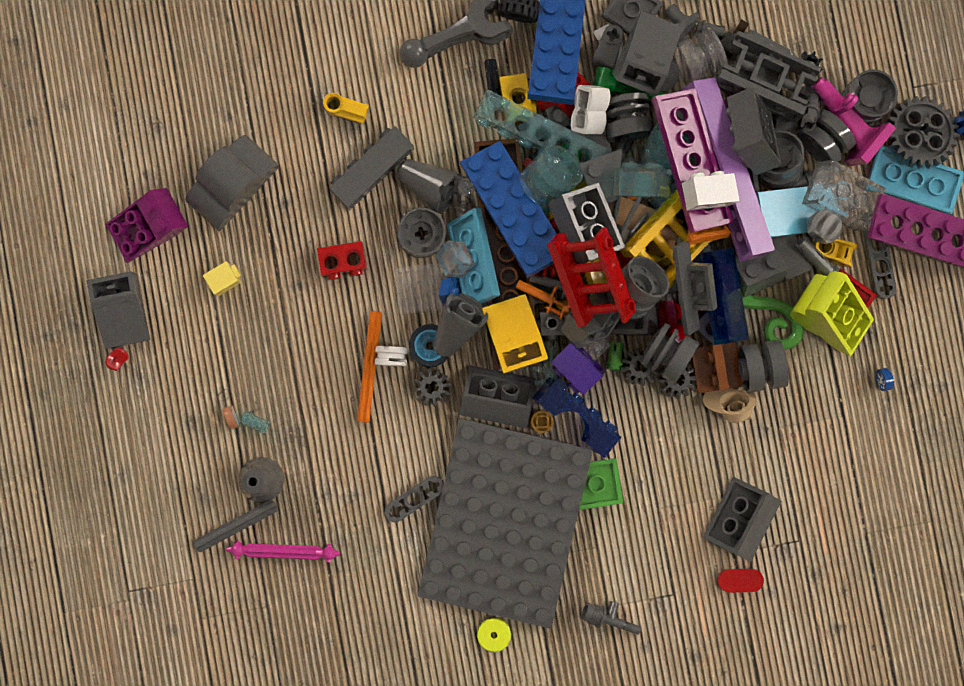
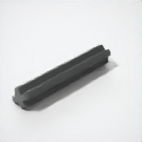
M269 500L194 540L196 550L202 552L277 512L278 509L275 502Z

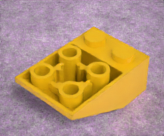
M526 294L482 308L484 315L486 312L488 313L486 323L503 374L548 359Z

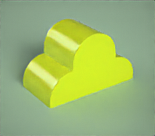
M837 271L829 272L828 276L815 274L790 312L792 319L803 326L804 329L822 337L830 346L848 356H852L874 321L847 274Z

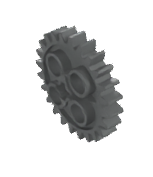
M915 96L912 100L908 98L903 104L900 103L896 106V109L890 113L892 117L886 121L896 128L887 139L893 142L888 148H896L894 156L901 154L900 162H904L906 159L909 160V167L917 163L918 169L923 167L924 164L927 169L932 167L933 164L938 166L941 164V161H946L949 158L948 156L955 152L953 148L958 145L955 139L960 134L954 132V130L959 125L952 124L956 117L948 116L951 110L947 109L944 111L942 109L943 102L938 106L935 105V98L928 102L927 96H924L921 100H919L918 96ZM908 117H911L915 124L911 123ZM930 120H933L936 123L937 127L932 125ZM907 138L913 141L914 146L909 144ZM929 141H932L936 148H933Z

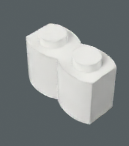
M579 85L577 87L574 98L575 109L571 117L572 131L582 134L603 133L606 126L605 111L610 102L609 88L591 85Z

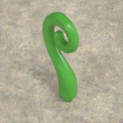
M726 279L721 282L720 286L725 291L724 293L739 307L744 309L774 310L788 318L792 325L791 335L786 339H778L774 335L776 327L786 329L788 326L783 318L774 317L766 323L764 328L766 341L780 340L784 350L792 349L801 342L804 327L790 316V312L793 309L790 304L770 297L749 295L743 298L735 283L731 285Z

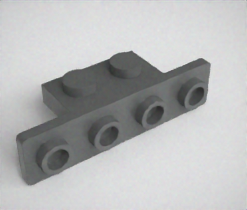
M682 241L673 247L672 257L675 262V279L679 291L678 301L681 306V324L684 329V335H691L700 329L698 310L714 311L718 307L712 263H692L689 241Z

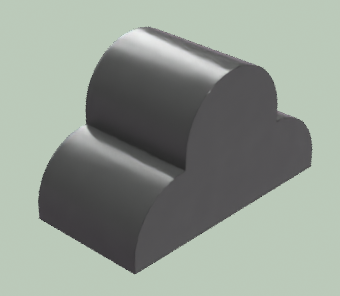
M243 135L229 147L224 146L217 150L206 160L199 169L195 178L197 182L189 190L185 201L220 232L274 174L280 165L247 135Z

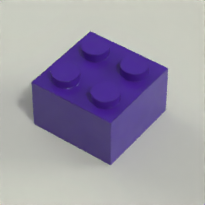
M572 342L551 361L554 365L552 369L560 377L564 375L570 381L568 383L569 387L577 394L580 392L584 395L606 372L583 347L577 349Z

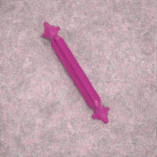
M236 540L235 544L226 548V551L232 553L235 559H239L243 554L248 557L310 560H317L323 557L326 559V563H330L334 557L340 556V552L331 547L332 544H327V547L324 549L318 546L251 543L243 546L241 541Z

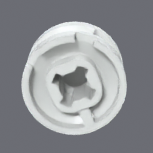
M376 346L375 352L378 354L377 358H375V365L406 366L407 360H405V355L408 348Z

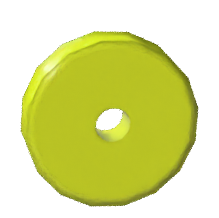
M496 617L484 620L478 628V642L488 652L502 651L511 640V631L508 624ZM496 632L497 637L493 638L491 633Z

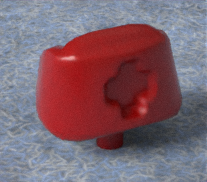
M123 348L114 349L107 356L105 365L109 369L117 371L128 360L129 356Z

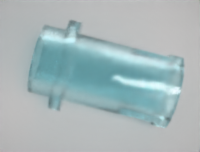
M245 411L240 424L244 428L247 426L265 435L271 421L252 414V411Z

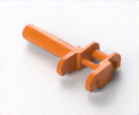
M521 280L518 281L516 289L550 304L545 307L547 314L549 311L560 316V320L562 316H566L564 311L568 312L570 306L569 303L564 304L555 300L554 294L558 288L557 286L549 294ZM555 303L564 308L560 311L553 308L552 304Z

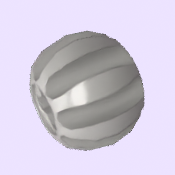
M820 210L810 217L807 223V230L809 235L817 242L829 244L840 236L842 223L840 218L834 213Z

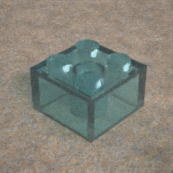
M622 163V167H615L613 195L671 198L672 170L665 169V165L659 163H645V167H642V164Z

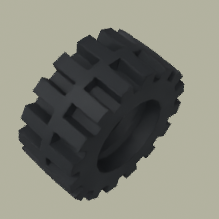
M500 0L497 13L509 20L535 23L539 13L540 2L538 0Z

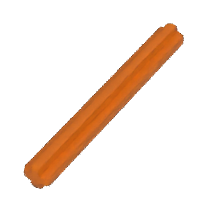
M371 311L369 316L357 421L363 423L370 421L376 372L375 358H377L378 354L375 350L376 346H379L382 313L379 311Z

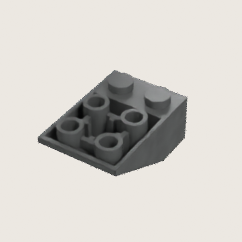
M641 10L612 73L615 79L658 96L667 77L682 26Z
M129 271L86 280L90 303L105 349L150 340L137 273Z

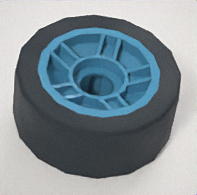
M425 324L417 328L410 337L409 352L412 358L422 366L437 367L449 358L448 356L438 355L435 349L428 350L426 348L427 342L434 341L438 325Z

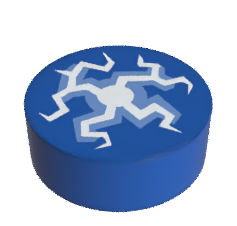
M888 368L878 369L876 371V381L879 388L883 392L892 390L894 378Z

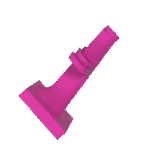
M820 77L813 84L812 88L825 103L823 108L843 121L856 140L855 147L843 161L849 166L868 164L896 128L890 122L871 127L868 126L852 108L858 101L857 95L848 93L843 98L827 79L824 80Z

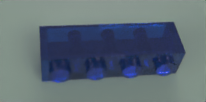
M734 248L699 254L700 263H712L718 308L714 311H709L714 345L749 339Z

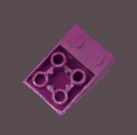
M167 188L148 191L105 224L127 263L174 238L189 227Z

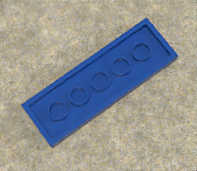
M540 0L528 99L573 105L585 0Z
M501 141L460 161L462 169L526 277L528 278L553 265L554 263L547 244L557 233Z

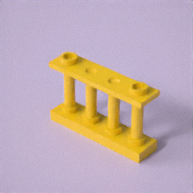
M678 190L625 244V248L620 250L624 257L634 258L642 256L653 260L645 251V247L650 241H654L672 262L665 271L669 281V289L674 285L676 269L672 257L673 249L661 236V230L665 225H669L682 241H688V233L676 220V214L680 209H683ZM712 241L689 245L691 261Z

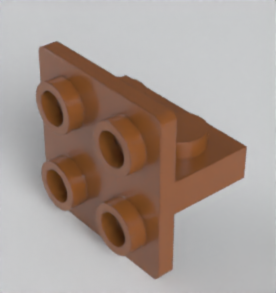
M735 342L714 344L696 349L692 356L694 373L697 377L698 393L743 386L738 369L739 358Z

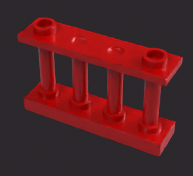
M602 227L592 238L593 240L573 243L568 241L565 233H557L547 246L577 327H585L595 314L619 312L622 323H627L636 311L635 302L630 296L613 247V240L609 236L607 227ZM596 249L600 261L578 264L572 252ZM604 271L608 281L605 283L585 285L580 273ZM611 292L615 303L592 305L588 294Z

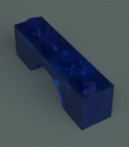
M549 377L532 399L553 416L566 411L577 412L584 426L581 440L597 454L605 458L621 439V436L616 433L618 428L608 420L606 423L600 419L602 414L592 406L588 409L583 404L585 400L575 392L572 395L568 392L567 388L569 386L560 378L554 380Z

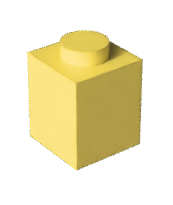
M227 261L203 275L216 296L222 295L241 283L238 278L241 276L235 264L231 266Z

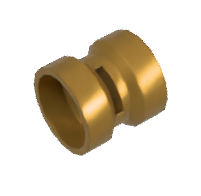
M543 410L535 412L530 420L531 427L538 433L550 431L554 423L552 415Z

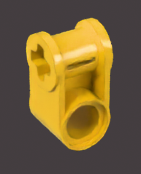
M839 239L826 244L827 251L821 253L829 262L843 267L852 266L850 261L854 249L857 248V244ZM814 240L812 244L820 251L819 242Z

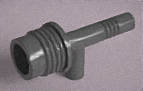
M610 601L607 614L606 606L593 605L587 602L583 608L581 619L595 625L597 628L606 623L637 635L641 631V626L616 618L619 606L617 602Z

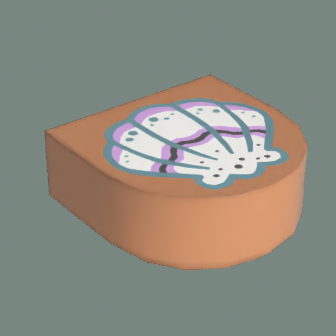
M234 406L225 407L223 415L227 426L230 429L241 427Z

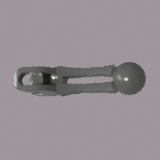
M473 0L469 5L468 14L454 25L433 35L422 37L421 40L409 39L405 41L400 48V58L406 66L417 68L422 66L427 58H431L438 52L463 42L479 40L487 45H495L509 38L513 33V27L505 20L493 23L486 19L488 14L497 9L499 0Z

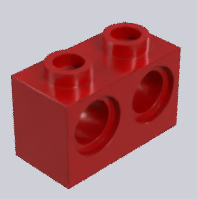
M362 241L317 248L321 276L327 277V280L340 279L342 274L348 273L350 277L363 275V271L368 270ZM357 254L360 256V262L354 266L348 263L349 257ZM330 258H336L338 261L334 269L326 267V262Z

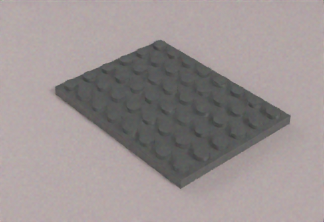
M459 418L418 597L551 629L593 449Z

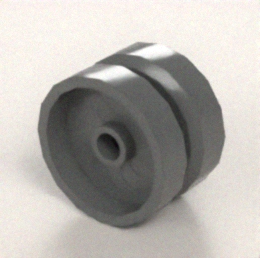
M824 109L820 110V117L816 121L815 130L806 132L802 127L797 132V137L801 140L805 150L815 160L829 168L834 167L841 160V153H848L856 145L854 135L843 121Z

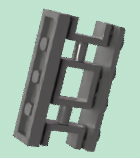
M738 31L729 47L730 51L739 54L734 67L724 63L716 78L718 87L732 95L753 87L770 112L797 123L804 115L805 105L808 102L798 97L802 84L812 87L817 80L816 77L820 73L821 68L811 61H805L796 57L791 52L782 51L769 42L760 41L749 33ZM746 52L758 56L755 64L744 59ZM761 65L780 73L775 86L756 78ZM740 68L751 72L748 80L737 76ZM788 70L799 75L796 82L785 78ZM781 87L792 91L789 99L779 95Z

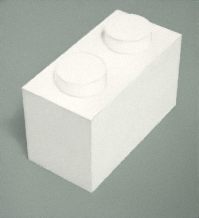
M717 171L711 173L710 176H704V173L690 175V179L682 183L687 211L727 207L739 201L734 173L725 174L724 171Z

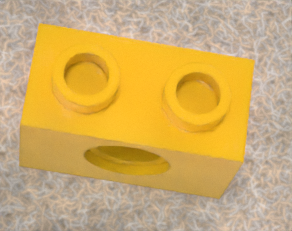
M522 73L499 77L506 126L522 124L533 118V115H537L535 101L531 102V99H528L530 79L527 80V74ZM515 95H522L525 101L521 104H516L512 98Z

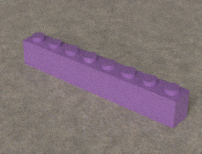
M716 78L692 81L681 91L696 89L719 171H724L725 174L734 173L739 201L729 205L734 222L727 225L731 231V237L739 260L743 262L763 257L775 250L773 240L770 237L765 217L762 214L758 197L750 179V174L743 163L742 157L737 156L734 152L732 144L735 142V139L729 129V126L732 124L727 115Z

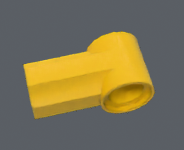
M333 92L327 94L323 99V105L328 115L364 124L369 105L342 97ZM331 100H337L340 102V106L332 110L328 108V103Z

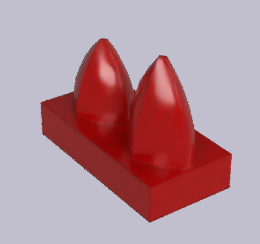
M674 299L659 302V329L665 323L669 324L670 328L665 334L671 337L675 329L679 330L675 340L679 343L685 336L690 337L691 335H684L683 326L677 322L682 317L680 304L675 303Z

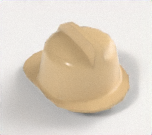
M731 388L705 392L702 401L705 407L711 411L721 413L727 421L739 423L751 420L752 409L757 404V397L754 393H747L746 390Z

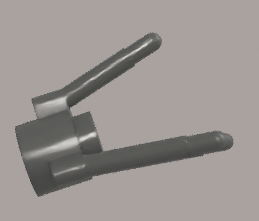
M618 194V199L615 201L612 216L614 218L615 223L619 211L621 194ZM641 196L637 197L623 226L617 225L624 245L649 217V214L645 213L631 232L627 229L642 199Z

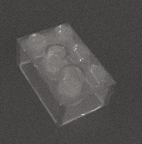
M834 160L817 162L802 204L815 211L827 210L834 213L840 218L842 225L854 231L869 230L878 194H884L886 188Z

